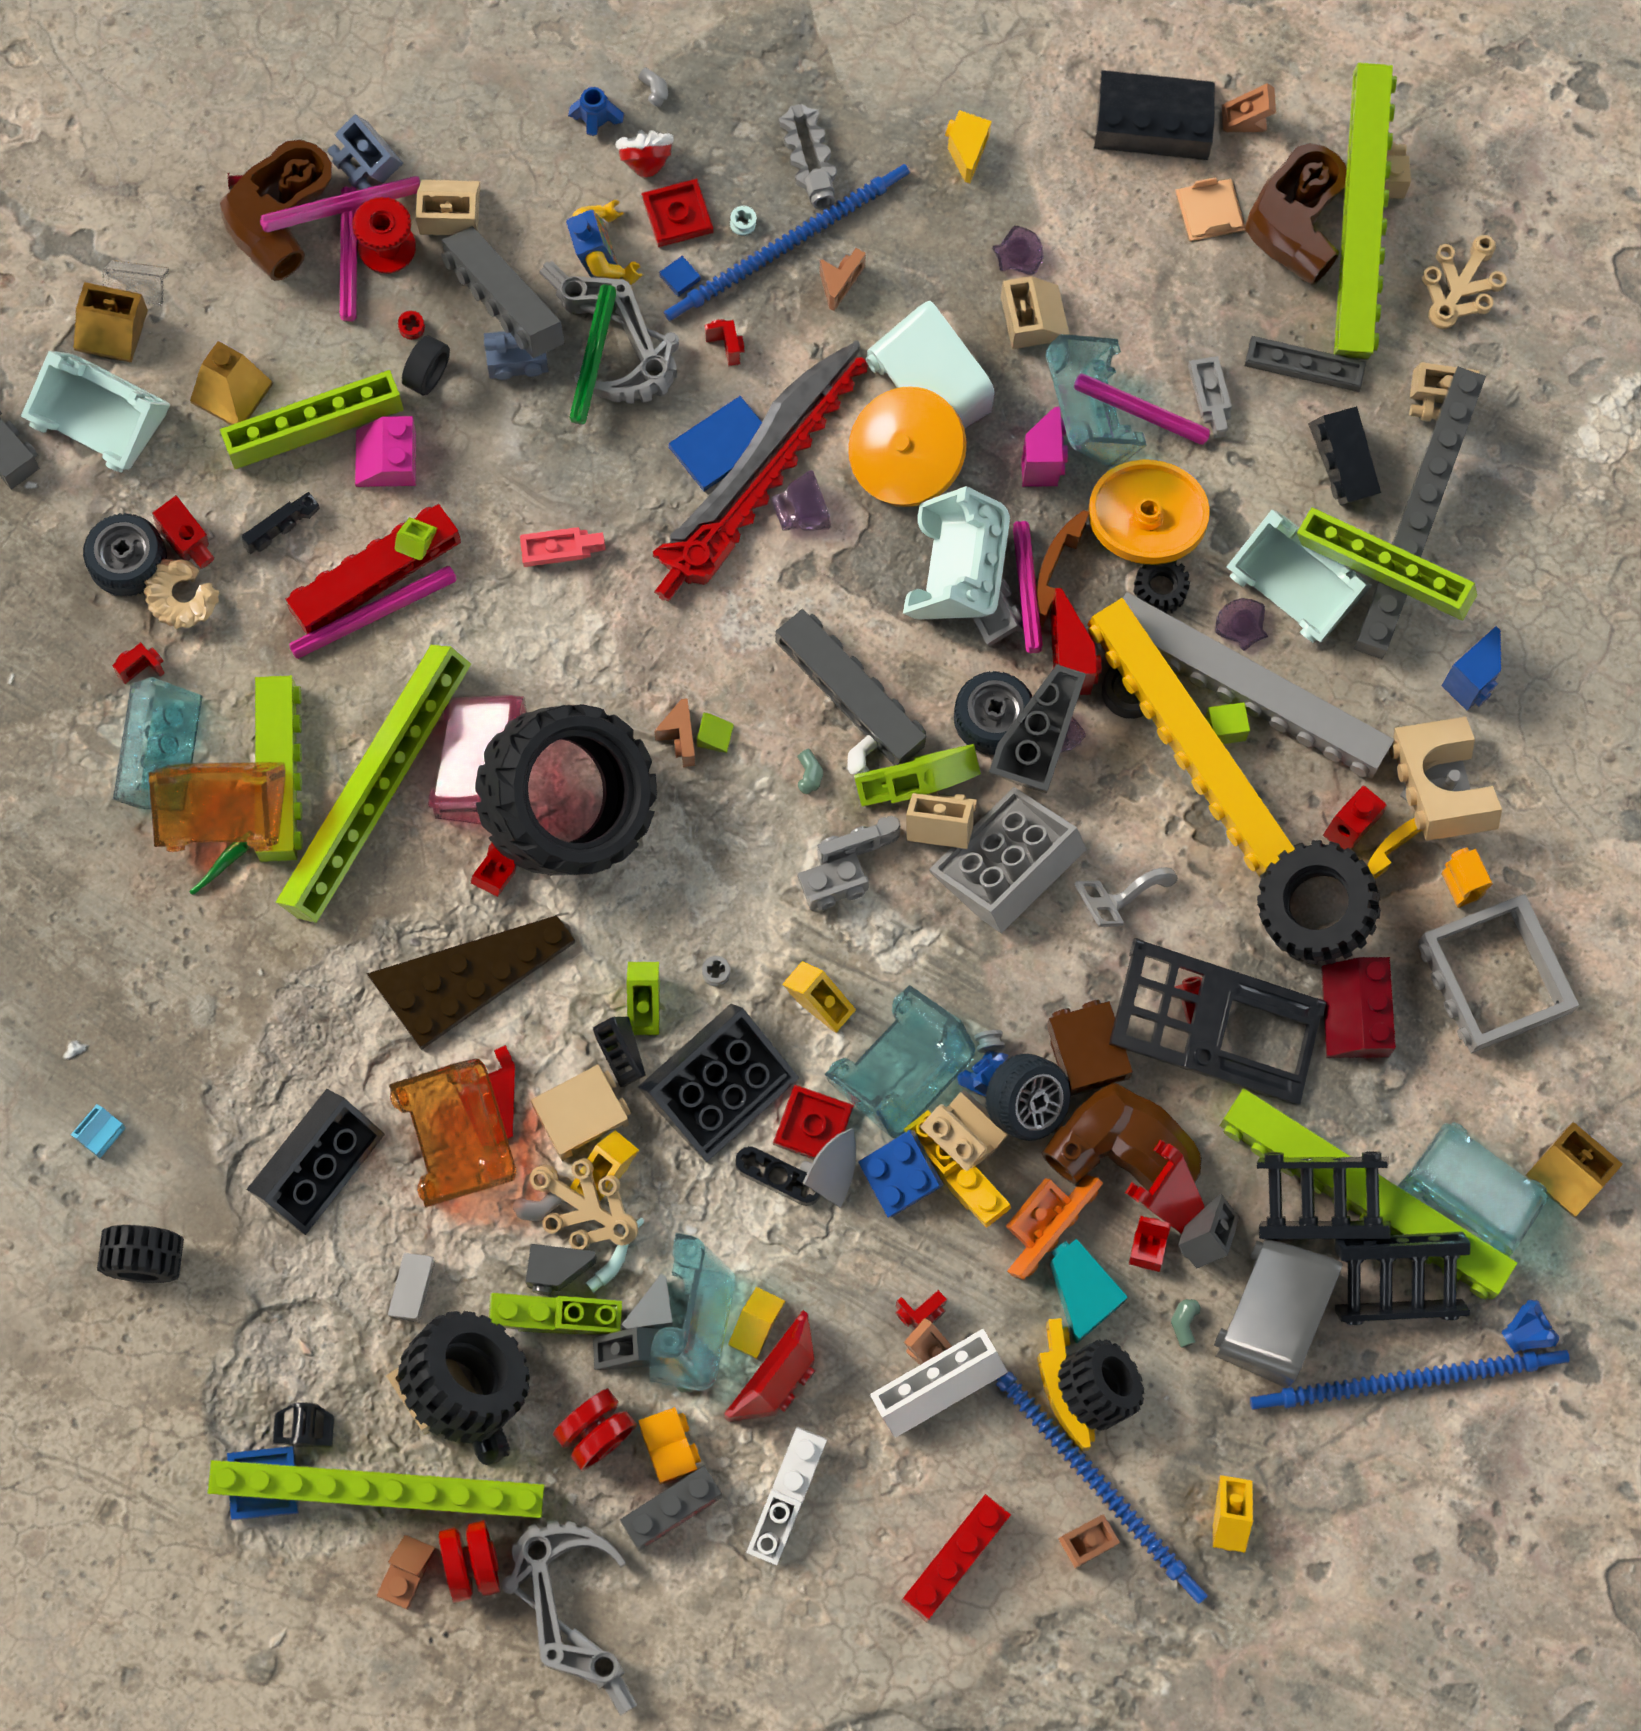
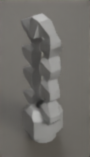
M803 104L793 105L785 115L779 118V125L788 131V134L784 137L785 146L788 149H795L790 154L791 165L800 169L795 175V182L800 187L806 189L810 203L814 208L825 209L835 202V191L832 183L837 176L836 166L827 163L831 157L829 146L821 144L825 141V129L816 125L819 120L818 109H810ZM805 118L820 166L818 169H813L810 174L794 122L796 121L797 124H800Z

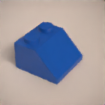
M1495 626L1455 662L1441 685L1466 711L1474 704L1478 707L1484 704L1498 685L1495 680L1501 672V630Z

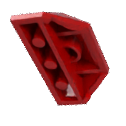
M801 1311L726 1410L724 1418L728 1422L775 1416L779 1410L785 1412L796 1398L792 1394L799 1383L805 1386L813 1376L815 1370L811 1367L814 1365V1352L807 1312Z

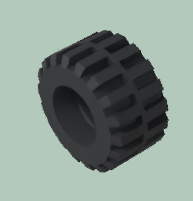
M115 1225L105 1228L101 1234L97 1271L114 1279L131 1282L166 1283L177 1280L180 1275L184 1239L173 1231L150 1226Z
M1096 1340L1069 1355L1060 1364L1061 1369L1058 1371L1060 1382H1058V1385L1063 1394V1401L1067 1403L1071 1414H1074L1081 1424L1085 1423L1089 1429L1093 1430L1096 1428L1097 1431L1108 1429L1140 1410V1406L1143 1405L1144 1398L1142 1395L1145 1392L1144 1386L1141 1383L1143 1381L1142 1376L1137 1370V1365L1130 1359V1355L1126 1351H1122L1118 1344H1112L1110 1340Z

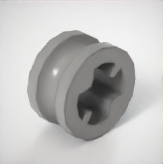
M712 956L705 960L702 967V975L705 982L710 986L718 987L724 985L729 980L730 966L726 959L721 956ZM717 964L720 965V970L724 968L725 972H721L719 978H713L712 973L708 974L707 970H712L713 965Z
M989 1030L976 1034L975 1041L979 1042L977 1052H995L1005 1048L1004 1042L1000 1040L1003 1032L1001 1030Z

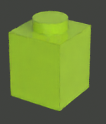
M1244 702L1208 707L1205 718L1223 744L1247 740L1250 728Z

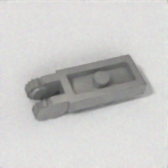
M891 815L887 818H880L874 826H861L852 830L850 834L826 838L821 844H818L820 864L823 865L854 853L858 856L890 844L892 841L894 842L900 835V820Z

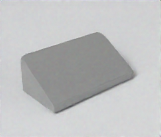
M404 1253L388 1316L417 1323L420 1322L435 1265L434 1257Z

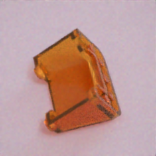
M285 763L171 764L148 773L154 847H166L168 852L185 850V845L193 842H247L248 846H253L254 851L273 850V845L279 843L286 780Z
M480 1059L450 1064L389 1084L392 1105L402 1113L410 1112L428 1173L421 1176L417 1186L419 1197L423 1200L425 1208L505 1184L515 1179V1162L487 1069Z

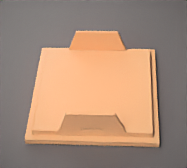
M1216 178L1196 181L1191 187L1175 190L1189 241L1245 231V224L1232 179L1218 181Z

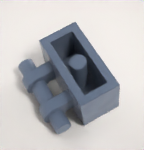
M356 114L335 133V136L345 147L340 150L334 144L327 150L333 158V164L338 169H342L349 177V183L359 190L372 187L367 182L369 175L384 183L403 164L401 159L371 124ZM352 157L361 165L358 169L350 162Z
M505 331L484 333L489 378L506 380L512 376L526 375L534 377L548 372L546 353L533 359L525 349L521 350L511 333H506Z

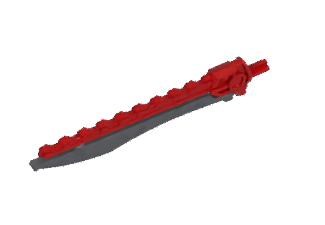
M853 341L852 344L818 362L797 378L776 398L752 441L732 470L692 515L670 534V543L662 544L653 551V557L659 559L660 563L670 570L654 591L661 600L669 602L684 581L688 584L697 583L705 585L711 580L735 548V544L739 543L741 533H739L738 529L754 523L755 514H753L752 510L768 505L770 495H768L767 490L782 486L784 476H782L781 472L797 466L798 457H796L795 453L811 448L813 438L810 437V433L825 429L827 420L824 418V415L839 410L841 401H839L838 396L853 392L855 382H853L852 378L867 373L868 364L863 357H858L833 387L831 386L859 352V341ZM821 396H823L824 398L821 400V402L816 406V408L811 412V414L806 418V420L801 424V426L796 430V432L791 436V438L786 442V444L781 448V450L775 455V457L770 461V463L765 467V469L760 473V475L755 479V481L750 485V487L745 491V493L740 497V499L735 503V505L730 509V511L725 515V517L720 521V523H716L719 520V518L724 514V512L729 508V506L734 502V500L739 496V494L744 490V488L749 484V482L754 478V476L759 472V470L764 466V464L770 459V457L785 441V439L790 435V433L795 429V427L800 423V421L805 417V415L810 411V409L815 405V403L821 398Z

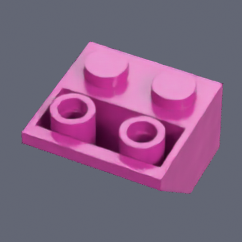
M1061 407L1051 409L1025 435L1021 457L1022 487L1058 486L1060 476L1065 475V463L1068 462V447L1064 445L1067 422L1066 418H1061Z

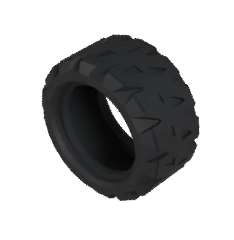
M579 704L540 708L533 712L523 713L509 721L505 725L503 732L496 733L483 752L485 763L478 765L475 791L481 799V802H476L480 822L483 828L492 834L489 840L503 856L514 860V864L533 873L548 874L550 876L594 874L610 869L613 864L625 860L639 846L637 841L648 832L655 811L649 809L657 799L656 774H649L652 759L641 739H634V730L617 715H607L602 708ZM559 739L579 746L592 758L599 770L603 786L602 805L595 822L582 836L570 842L554 837L542 827L533 813L528 793L529 777L536 759L545 748Z

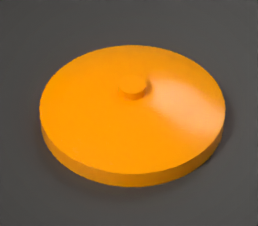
M900 387L889 390L873 399L856 419L849 439L850 465L860 485L878 500L900 507L918 506L920 503L944 493L960 473L966 455V433L963 423L955 409L945 399L930 390L919 387Z
M1144 459L1125 462L1107 471L1097 481L1092 490L1088 512H1090L1089 521L1095 536L1109 551L1135 563L1163 564L1186 556L1199 545L1207 530L1210 509L1203 488L1189 473L1167 462Z

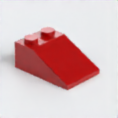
M1055 588L1050 609L1053 668L1058 664L1085 673L1086 676L1079 695H1091L1093 684H1098V674H1101V655H1095V644L1062 588Z

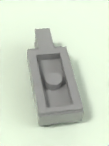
M1215 356L1189 361L1188 368L1201 418H1203L1204 424L1211 423L1214 438L1226 437V431L1228 430L1226 420L1231 419L1230 412L1232 406L1219 357Z

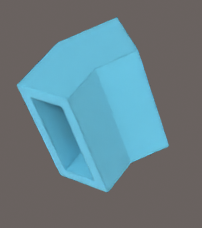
M96 1104L72 1132L71 1136L98 1158H101L126 1127L103 1107Z

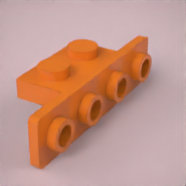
M1086 1175L1070 1195L1067 1196L1051 1179L1045 1178L1005 1226L1026 1246L1007 1272L1011 1276L1020 1279L1031 1276L1037 1270L1038 1262L1042 1257L1056 1247L1059 1242L1058 1238L1065 1229L1071 1227L1077 1221L1078 1214L1083 1207L1097 1197L1098 1189L1103 1182L1097 1177Z

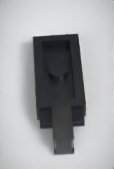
M309 492L293 503L289 501L242 535L244 548L250 555L256 550L258 552L263 551L278 534L290 532L296 526V521L302 518L310 519L320 509L319 504Z

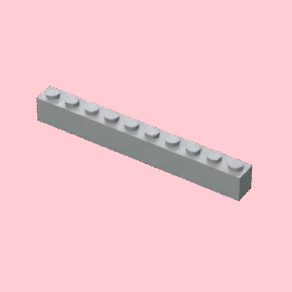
M1126 592L1123 599L1174 673L1179 672L1187 676L1194 685L1200 688L1206 687L1214 691L1225 702H1234L1235 704L1244 702L1248 715L1261 717L1279 732L1286 731L1290 733L1302 745L1307 747L1313 746L1322 751L1329 760L1334 762L1340 761L1349 766L1356 775L1373 778L1392 745L1393 738Z

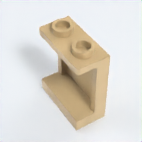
M599 1065L531 1099L532 1107L561 1161L573 1156L572 1151L621 1125L623 1128L629 1125L627 1118L631 1114L629 1107L623 1097L620 1099L616 1098L612 1090L616 1087V1084L608 1070L602 1072Z
M966 1090L961 1091L949 1106L945 1107L943 1104L937 1106L920 1126L966 1171L991 1156L1009 1136V1134L995 1126L989 1118L987 1110Z

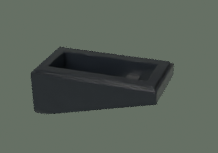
M611 1017L593 1027L596 1040L620 1087H625L646 1076L629 1017ZM625 1054L626 1058L622 1060L621 1055ZM630 1065L632 1070L626 1072L625 1067Z

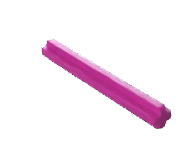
M343 187L341 195L357 190L355 187ZM357 209L341 213L340 317L344 322L355 321L357 312V238L352 227L353 217Z
M1081 373L1075 380V390L1200 445H1204L1209 438L1210 430L1095 378Z
M1016 521L1013 524V537L1025 647L1029 654L1040 653L1043 643L1030 527L1027 521Z

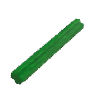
M603 284L599 290L569 416L571 422L583 425L587 420L617 293L616 288L612 285Z

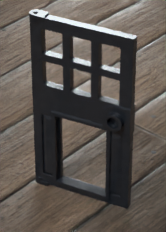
M1134 938L1109 1045L1294 1105H1300L1320 1018L1324 1014L1326 1001ZM1145 957L1169 964L1165 984L1141 976ZM1179 968L1202 975L1198 995L1174 987ZM1138 986L1162 993L1158 1013L1134 1006ZM1172 997L1195 1004L1191 1024L1167 1016ZM1232 1000L1306 1024L1295 1074L1221 1050ZM1131 1015L1155 1023L1151 1042L1127 1035ZM1164 1026L1188 1033L1184 1053L1160 1045Z

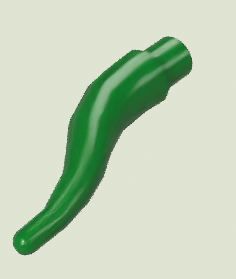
M250 831L245 836L239 837L232 842L217 858L201 881L189 891L190 894L194 895L235 860L246 853L256 843V835Z

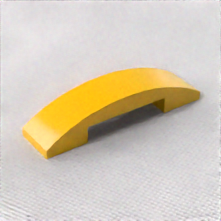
M1415 818L1394 830L1376 849L1367 863L1374 879L1385 873L1392 863L1387 855L1422 831V829H1417Z

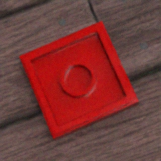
M697 178L641 193L658 248L714 233Z
M794 1084L773 1145L815 1159L817 1154L831 1139L846 1130L854 1105Z

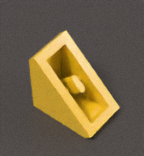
M756 1287L741 1311L728 1346L757 1359L781 1312L785 1300Z

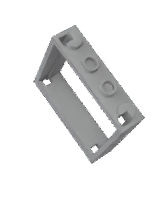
M1526 894L1428 931L1418 941V947L1422 953L1420 957L1424 962H1428L1432 970L1431 980L1437 990H1441L1446 1000L1444 1001L1445 1010L1450 1018L1455 1019L1459 1028L1457 1030L1460 1040H1463L1470 1053L1572 1014L1579 1006ZM1510 913L1553 1000L1554 1006L1482 1034L1438 940Z

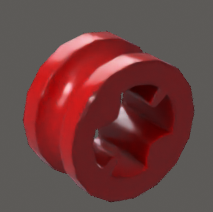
M409 310L400 315L398 327L400 334L404 338L414 340L423 335L425 324L420 313ZM411 320H415L418 327H413L411 331H408L407 326L404 324H410Z

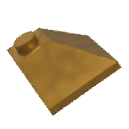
M217 341L201 364L190 402L224 422L233 425L251 417L273 385V382L243 354Z

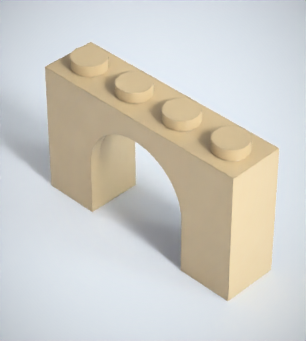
M1467 717L1403 726L1394 729V741L1389 748L1392 759L1397 760L1400 782H1405L1407 802L1409 806L1413 805L1415 809L1416 827L1418 830L1422 829L1426 841L1499 829L1502 808L1493 786L1465 791H1449L1435 786L1424 774L1428 769L1439 764L1472 759L1475 738Z

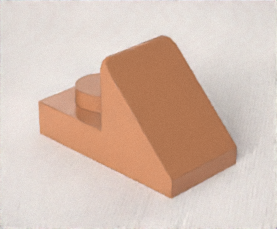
M1266 83L1222 104L1223 131H1267L1266 117L1276 113L1274 87Z
M855 248L850 256L846 255L842 259L839 268L822 259L820 260L822 284L829 309L833 311L836 310L865 268L866 253L858 248Z
M685 698L678 702L654 732L655 741L674 739L676 758L682 757L683 767L695 766V754L688 698Z
M925 1318L903 1342L908 1347L906 1353L919 1365L952 1347L935 1325Z
M1104 1514L1058 1538L1075 1569L1120 1543Z
M404 1535L388 1561L390 1567L376 1596L408 1610L436 1548Z

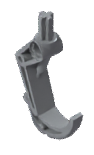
M547 261L539 273L557 290L556 296L562 301L565 310L570 313H591L594 315L601 285H612L616 288L617 293L612 310L616 314L612 313L611 319L622 324L640 364L623 378L614 381H596L593 394L613 402L620 403L625 401L627 404H634L635 400H640L642 403L652 401V395L654 394L663 396L668 393V388L672 385L674 377H677V367L672 353L679 348V338L672 332L666 333L664 336L646 328L629 282L610 278L568 277L553 261ZM575 292L581 294L574 298L569 296V294ZM649 336L663 342L654 349ZM652 370L661 372L656 376L648 374ZM579 371L574 375L576 383H578Z
M548 1520L547 1527L540 1529L533 1524L520 1537L517 1545H513L512 1554L516 1565L512 1575L503 1580L502 1588L507 1594H517L536 1610L541 1661L548 1668L597 1684L599 1689L604 1687L621 1716L637 1706L635 1699L621 1677L625 1672L612 1653L603 1651L577 1629L572 1631L558 1619L548 1564L563 1553L582 1547L595 1548L607 1553L621 1568L627 1564L611 1543L604 1537L595 1534L594 1530L586 1526L580 1528L577 1527L575 1522L567 1521L566 1525H560L558 1520ZM542 1543L547 1547L545 1557L540 1560L530 1558L529 1550L533 1544ZM530 1576L533 1577L535 1600L520 1589V1584ZM561 1630L568 1635L567 1640L575 1646L563 1644ZM603 1658L610 1659L614 1664L613 1672L607 1677L598 1676L595 1671L597 1662Z

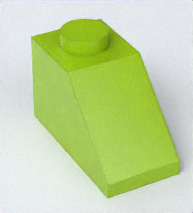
M628 962L627 1017L630 1019L634 1035H659V962Z

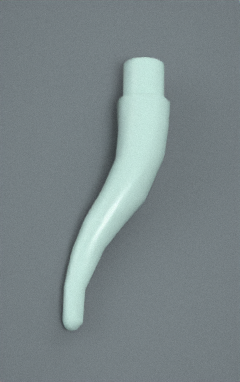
M643 1218L636 1221L638 1228L644 1223ZM629 1244L617 1245L611 1259L586 1282V1285L593 1293L601 1286L608 1284L618 1274L625 1261Z

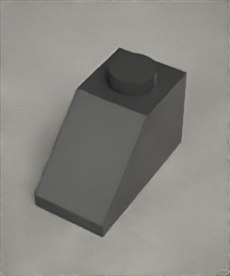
M1222 1194L1216 1196L1184 1227L1178 1246L1183 1256L1189 1259L1196 1269L1223 1258L1229 1253L1240 1217Z
M531 1244L526 1285L528 1288H532L533 1293L541 1295H551L552 1290L561 1291L596 1264V1253L589 1250Z
M635 1327L593 1337L594 1370L641 1368L667 1362L665 1330Z

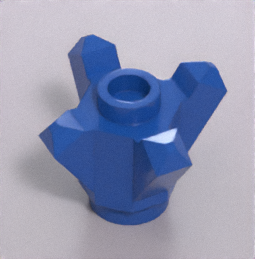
M597 87L585 89L581 94V98L569 107L568 113L569 117L576 120L580 118L586 123V134L590 136L597 135L599 127L608 121L614 125L623 123L624 113L608 100V97L604 94L605 91Z
M987 1051L982 1057L983 1059L972 1067L973 1073L965 1070L958 1074V1084L986 1097L990 1078L996 1069L999 1068V1065L1009 1058L1007 1054Z
M1528 1300L1525 1305H1522L1513 1321L1507 1325L1506 1329L1501 1331L1514 1353L1532 1348L1554 1347L1559 1341V1335L1552 1329L1551 1323L1542 1311L1540 1302L1537 1300Z

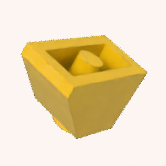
M959 110L956 119H950L945 136L949 137L948 150L965 182L971 183L990 137L992 121Z
M803 961L782 984L803 1008L836 1033L856 1011V1008L823 970Z
M616 1130L596 1144L588 1157V1160L592 1162L594 1167L592 1175L600 1201L605 1195L599 1191V1181L608 1175H613L620 1179L639 1151L637 1147ZM585 1165L580 1170L582 1174L587 1172ZM575 1178L569 1188L584 1196L580 1179ZM609 1180L605 1182L606 1189L610 1191L613 1187V1183Z
M1220 1475L1213 1520V1547L1226 1551L1245 1553L1253 1524L1252 1480Z

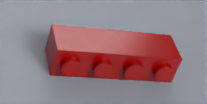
M985 1494L905 1594L901 1602L927 1623L1003 1527L1011 1514Z

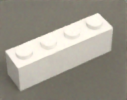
M984 1329L876 1390L870 1396L888 1428L896 1438L1008 1373Z

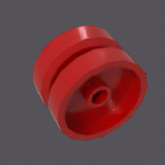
M608 1388L598 1392L575 1409L552 1433L563 1448H569L578 1444L572 1451L571 1458L581 1471L590 1468L613 1452L637 1427V1423L627 1411L618 1412L611 1416L617 1409L619 1402Z
M485 1520L468 1524L466 1528L468 1546H464L461 1532L456 1527L439 1531V1542L445 1574L454 1603L471 1600L473 1596L472 1577H475L478 1590L483 1596L500 1593L499 1565L493 1540L490 1538Z

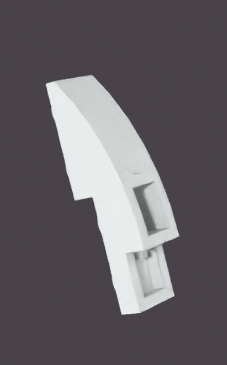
M796 1427L746 1553L772 1564H778L816 1471L817 1464L827 1442L826 1438Z

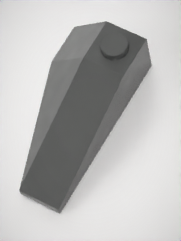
M1056 664L999 741L989 773L1043 793L1048 792L1086 676L1085 673Z

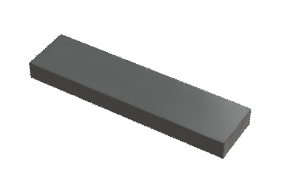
M1251 336L1244 366L1359 392L1366 361Z

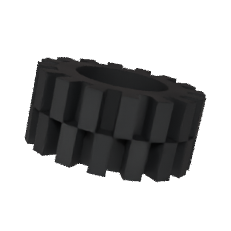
M1177 560L1163 564H1143L1136 575L1133 589L1134 595L1137 594V598L1166 614L1168 610L1173 613L1177 610L1178 606L1181 607L1187 597L1190 587V581H1188L1189 573L1188 571L1184 572L1185 566L1182 563L1179 566L1176 565ZM1157 576L1167 577L1173 584V590L1165 595L1158 594L1152 590L1151 580Z

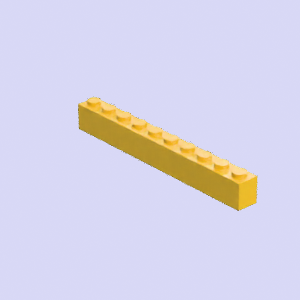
M1120 598L1093 615L1087 624L1090 637L1096 644H1101L1106 652L1105 657L1109 665L1113 669H1118L1123 677L1122 682L1130 694L1134 693L1140 701L1139 706L1147 719H1152L1157 726V734L1161 741L1166 745H1170L1175 753L1174 758L1179 767L1183 770L1186 769L1192 777L1191 783L1199 795H1204L1209 802V810L1213 817L1218 821L1221 820L1226 827V834L1230 842L1234 846H1239L1245 855L1244 861L1248 868L1253 872L1256 871L1260 877L1267 872L1266 868L1271 862L1276 864L1280 860L1278 857L1280 853L1284 850L1290 853L1295 848L1125 600Z

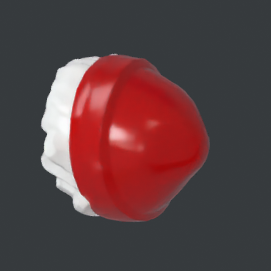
M639 130L634 138L622 137L618 139L616 148L619 150L621 161L640 177L649 178L657 174L665 165L668 157L671 156L674 139L670 133L657 134L655 131H650L649 134H645L644 131Z

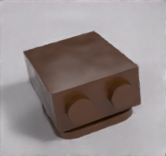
M1100 1000L1090 1001L1082 1005L1083 1009L1072 1012L1069 1008L1054 1012L1052 1014L1053 1017L1048 1020L1047 1029L1051 1038V1048L1057 1065L1064 1071L1069 1080L1071 1096L1105 1087L1111 1083L1129 1080L1133 1073L1126 1050L1109 1045L1115 1022L1110 1001L1101 1003Z

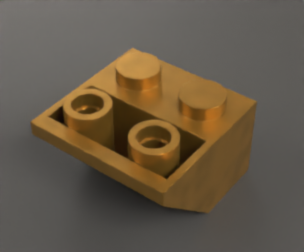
M84 282L76 306L74 350L132 363L148 312L142 294Z
M1572 1122L1525 1176L1575 1218L1607 1184L1623 1163L1576 1123Z

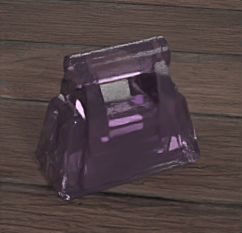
M812 470L807 471L790 483L787 490L771 498L783 531L792 528H801L804 531L829 530L831 528L830 514ZM793 505L795 513L790 516L786 506Z

